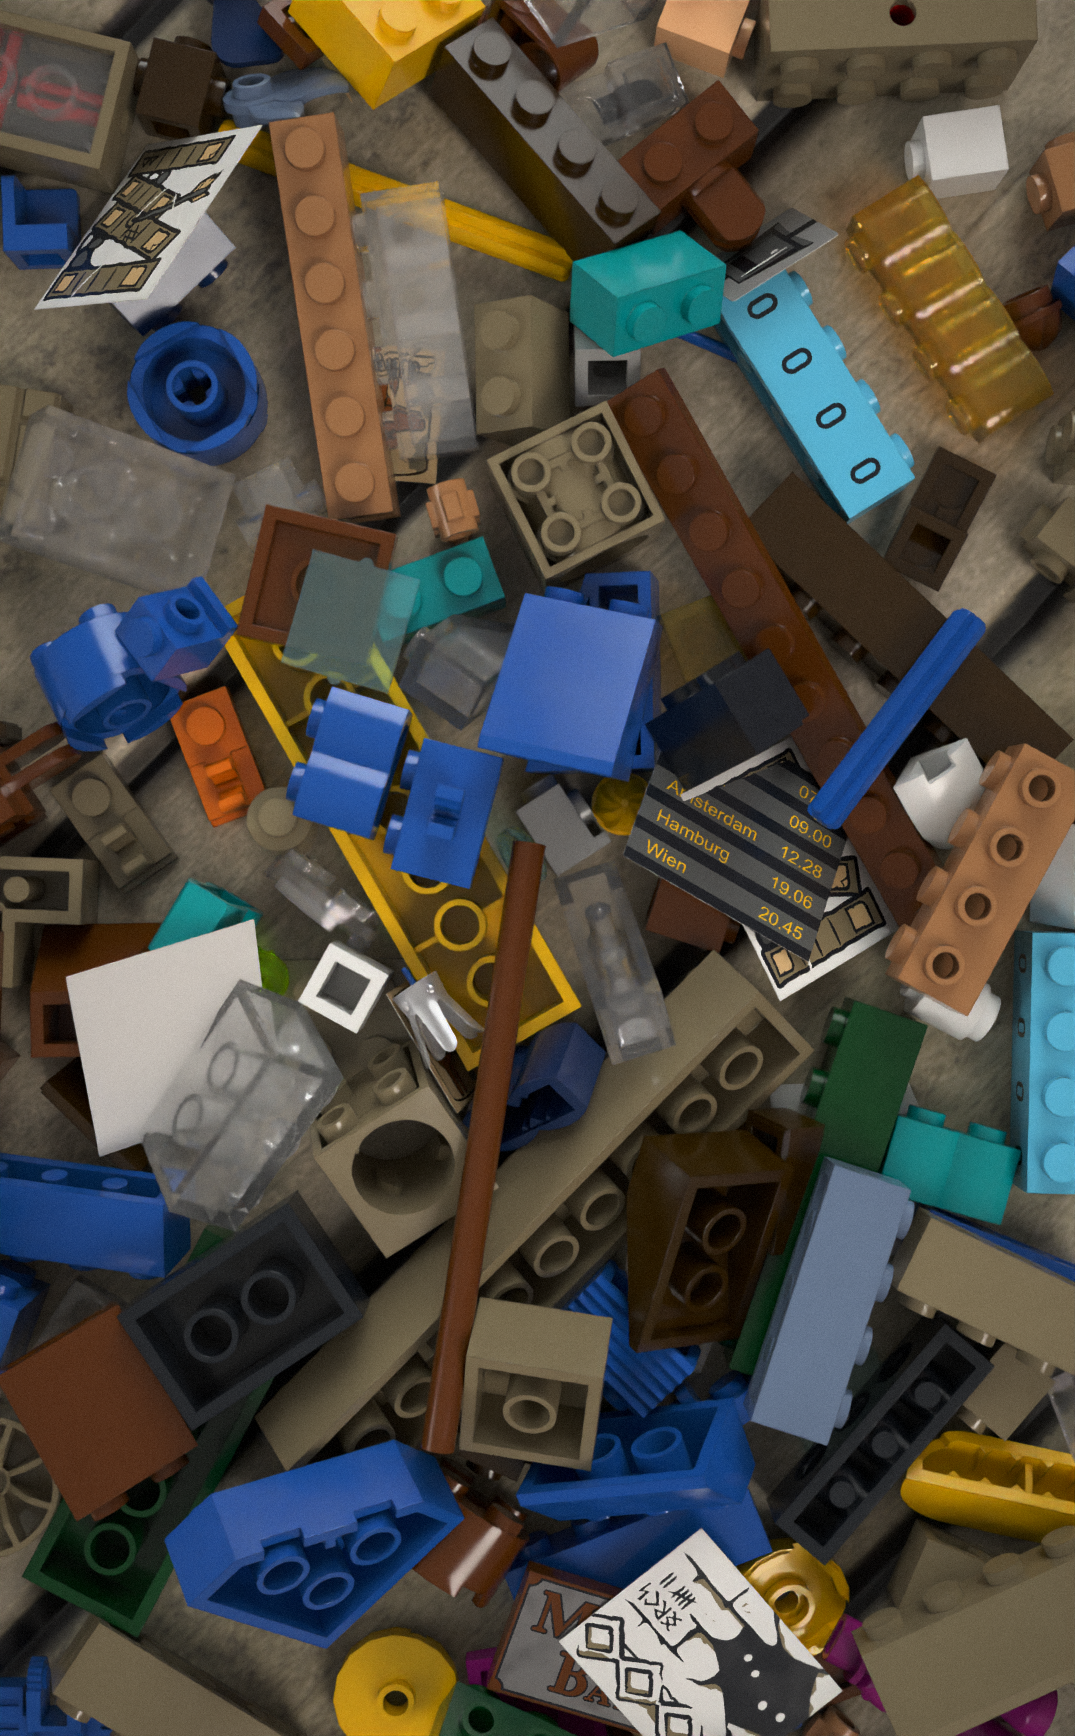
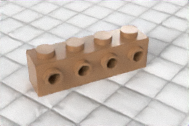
M1026 743L1008 746L1005 753L998 750L991 757L979 780V785L985 787L982 796L973 811L966 808L956 820L948 837V843L954 845L942 869L934 866L927 874L916 897L917 901L923 903L911 926L903 924L897 930L885 954V958L891 961L885 975L943 1007L967 1017L1075 820V770Z

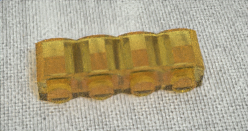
M919 175L852 216L846 228L849 238L844 242L847 254L859 272L865 274L869 271L879 283L882 289V293L878 295L879 304L889 322L896 328L903 325L912 336L916 347L912 349V356L921 374L930 382L936 379L946 390L950 401L946 402L945 408L952 424L959 433L964 436L970 433L977 443L980 444L1038 408L1054 395L1051 384L1039 362L1020 339L1006 309L994 292L986 285L973 256L959 236L952 230L940 203Z

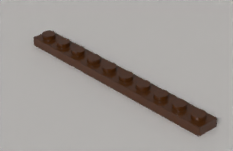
M665 367L657 369L608 400L607 403L642 473L747 659L749 660L769 648L809 713V716L802 720L803 725L791 732L790 735L820 788H822L864 732L866 726ZM886 765L846 818L842 827L900 928L903 924L911 926L923 903L917 901L916 897L927 874L934 866L942 869L944 865L933 845L922 837L909 818L893 789L897 781L888 765Z

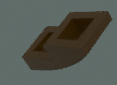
M938 446L883 558L899 573L939 592L969 535L967 531L997 474Z

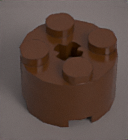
M443 1457L439 1466L465 1519L412 1569L428 1582L455 1598L462 1587L475 1592L472 1602L476 1607L483 1608L489 1604L530 1540L528 1532L523 1528L525 1526L523 1522L528 1514L518 1504L500 1493H496L494 1498L490 1500L472 1488L471 1484L475 1480V1476L456 1461Z

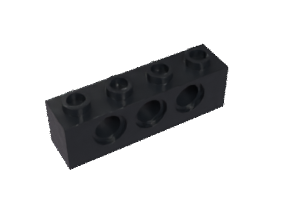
M937 1312L933 1319L922 1316L852 1398L850 1411L844 1426L841 1429L833 1427L828 1445L814 1442L767 1497L766 1500L775 1524L825 1566L995 1367L993 1363L977 1346Z

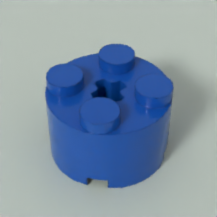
M182 321L159 329L141 344L134 357L135 363L127 385L128 403L139 426L164 453L189 467H213L238 458L255 443L267 425V392L264 381L252 358L236 337L220 328L200 325L198 322ZM202 386L206 391L207 399L203 403L195 405L191 391L195 387Z
M105 603L89 608L80 616L78 626L65 632L56 640L41 644L30 655V661L35 669V677L68 744L80 751L95 752L106 750L108 747L104 739L123 734L127 743H130L152 733L168 722L179 711L183 704L178 695L179 691L187 692V685L181 675L155 682L150 681L115 632V629L127 612H117L113 604Z

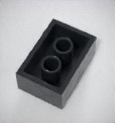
M296 1190L132 1299L116 1317L193 1431L362 1319L370 1299L298 1190Z

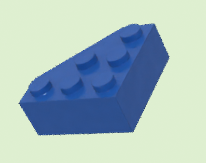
M391 1440L212 1493L201 1504L196 1506L164 1541L187 1606L327 1649L460 1524L465 1517L436 1458L401 1442Z

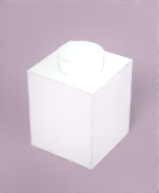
M1000 105L928 115L921 118L911 141L905 143L904 150L906 174L909 181L917 180L920 201L996 189L1009 170Z
M337 940L331 942L327 947L298 1002L357 1034L365 1026L394 970Z

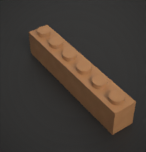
M334 112L268 122L328 518L355 524L401 517L344 131Z

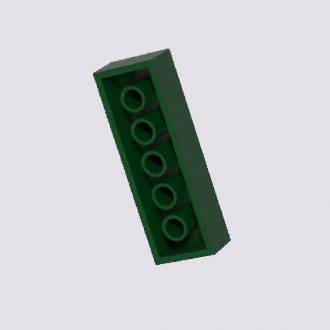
M216 1215L204 1228L186 1263L240 1227ZM274 1377L193 1431L188 1426L198 1444L197 1447L185 1453L189 1463L161 1482L154 1483L149 1476L126 1491L130 1500L112 1514L98 1521H94L89 1514L76 1521L63 1498L22 1577L138 1638L174 1569L164 1539L196 1506L201 1504L210 1494L214 1493Z

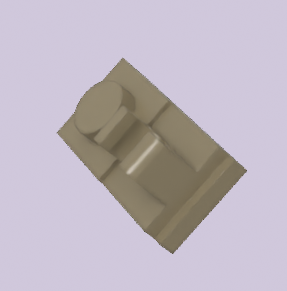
M100 754L49 790L116 886L124 894H128L178 859L173 849L107 755Z

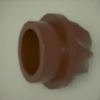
M1045 284L1003 302L999 305L1004 319L999 324L1001 332L1006 334L1016 348L1030 351H1041L1048 348L1062 329L1061 308L1063 304L1061 299H1053L1048 284Z

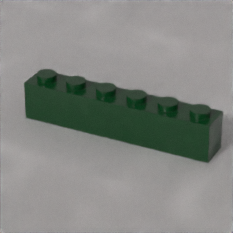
M848 997L844 998L841 1009L834 1006L830 1009L821 1034V1043L827 1044L828 1048L821 1068L811 1067L800 1097V1103L808 1105L805 1116L825 1125L822 1144L783 1254L774 1256L769 1253L766 1254L739 1339L718 1342V1345L725 1347L723 1354L730 1369L753 1375L824 1156L878 1173L928 1025Z

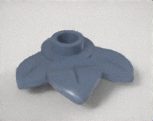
M306 67L303 70L296 68L271 78L269 75L262 73L241 76L232 82L233 89L224 94L222 101L224 110L232 114L236 127L246 128L263 125L261 127L263 128L269 126L268 122L304 117V104L322 96L348 93L349 87L347 81L334 70L322 67Z

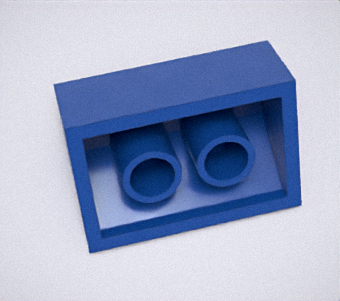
M734 1398L656 1406L641 1420L630 1409L602 1412L599 1417L591 1471L532 1462L516 1493V1497L521 1507L558 1521L577 1519L601 1521L611 1516L642 1513L650 1516H659L670 1511L696 1508L722 1510L732 1505L743 1503L756 1464Z

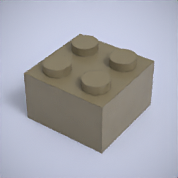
M480 1297L466 1354L459 1450L591 1471L613 1318Z

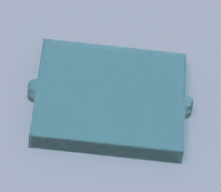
M313 549L281 663L327 676L328 681L332 685H339L341 681L389 694L420 586V579L374 567V563L370 558H363L360 562Z

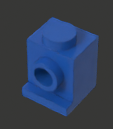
M199 576L192 578L186 587L138 597L115 629V632L150 681L155 682L207 668L235 633L238 625L204 578Z

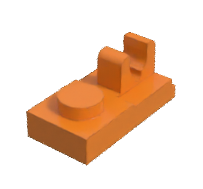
M223 686L182 702L183 704L179 711L170 719L208 820L211 821L214 828L247 816L248 808L253 799L267 789L230 689L227 686Z

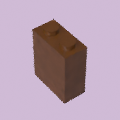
M112 1301L0 1368V1387L76 1521L89 1514L94 1521L112 1514L130 1500L126 1492L128 1489L149 1476L154 1483L161 1482L172 1476L189 1463L185 1453L198 1446L180 1412L116 1316L122 1309L115 1301Z

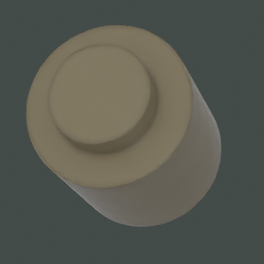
M272 787L259 793L251 802L247 811V828L255 842L270 856L281 860L296 859L306 854L314 845L318 836V824L292 815L295 802L286 800L287 787Z

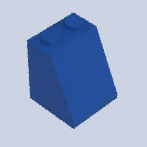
M546 586L544 597L525 593L481 729L477 747L507 756L629 782L663 627L657 620L647 618L649 607L633 602L610 599L609 608L606 610L583 605L585 595L569 589Z

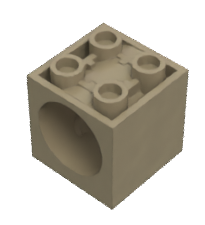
M607 400L487 459L490 486L544 594L546 586L564 588L584 578L586 573H594L657 542L665 523L664 515Z
M413 1039L401 1046L399 1044H391L384 1047L369 1060L367 1068L346 1081L344 1078L335 1079L317 1091L312 1102L307 1105L314 1159L386 1258L456 1215L469 1128L462 1123L466 1111L463 1108L456 1114L430 1068L426 1069L422 1055ZM413 1120L423 1122L436 1129L430 1141L422 1149L405 1158L395 1160L377 1159L359 1150L361 1142L372 1131L390 1122ZM495 1179L494 1190H496L497 1188H499L496 1179Z

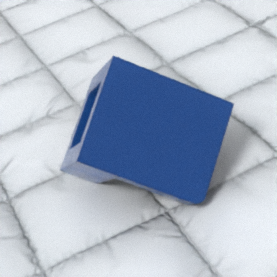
M1 175L4 253L19 270L63 268L81 242L79 195L71 188L26 190L15 175Z

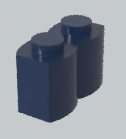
M564 1022L549 1026L536 1034L530 1045L515 1047L500 1152L525 1146L536 1137L539 1130H555L571 1125L586 1112L606 1052L576 1022ZM474 1094L472 1096L469 1107L462 1122L468 1128L470 1125Z

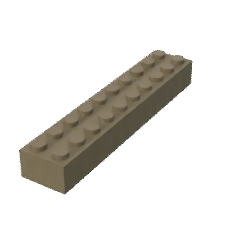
M714 949L603 1060L584 1115L566 1127L555 1130H539L531 1142L510 1154L497 1169L496 1180L499 1188L493 1192L475 1316L480 1297L561 1309L627 1242L626 1195L643 1137L737 1130L747 1120L748 1110L758 1109L815 1051L772 1004ZM456 1215L448 1219L369 1298L370 1302L364 1317L325 1342L320 1351L287 1384L281 1387L269 1403L254 1417L286 1471L391 1440H396L419 1451L423 1450L420 1446Z

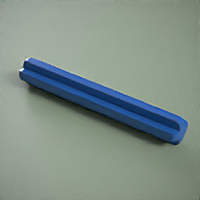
M964 608L952 612L808 805L807 810L819 824L828 829L841 827L986 631L985 623L974 613Z

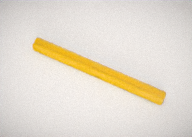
M227 119L222 122L218 132L240 128L234 125L233 120ZM259 130L238 163L277 177L271 136L269 133ZM349 163L355 206L560 282L566 281L570 276L573 260L554 238Z

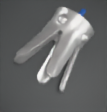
M406 967L402 968L401 971L411 986L392 1000L409 1019L425 1067L428 1069L430 1067V1057L427 1047L437 1061L445 1057L446 1051H454L457 1047L456 1037L447 1020L465 1038L469 1039L477 1037V1032H484V1028L448 995L437 971L428 974L416 982Z

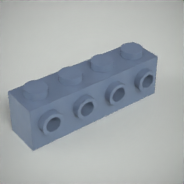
M824 1156L743 1402L750 1421L826 1446L828 1445L833 1427L841 1429L844 1426L852 1402V1391L847 1389L853 1366L854 1364L859 1366L864 1364L872 1343L873 1329L867 1326L875 1301L882 1303L887 1297L894 1272V1267L888 1263L895 1239L903 1240L914 1215V1202L908 1200L911 1190L898 1179Z

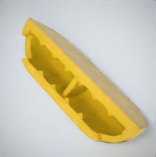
M947 1431L942 1433L940 1438L932 1440L904 1472L901 1480L900 1495L910 1508L931 1519L1042 1544V1539L1051 1531L1064 1526H1075V1455L1009 1440L1004 1441L1000 1438L967 1431Z

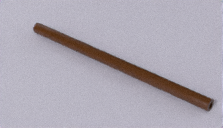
M513 841L420 1446L425 1451L439 1454L454 1453L459 1424L466 1354L475 1318L546 849L545 845L533 842Z

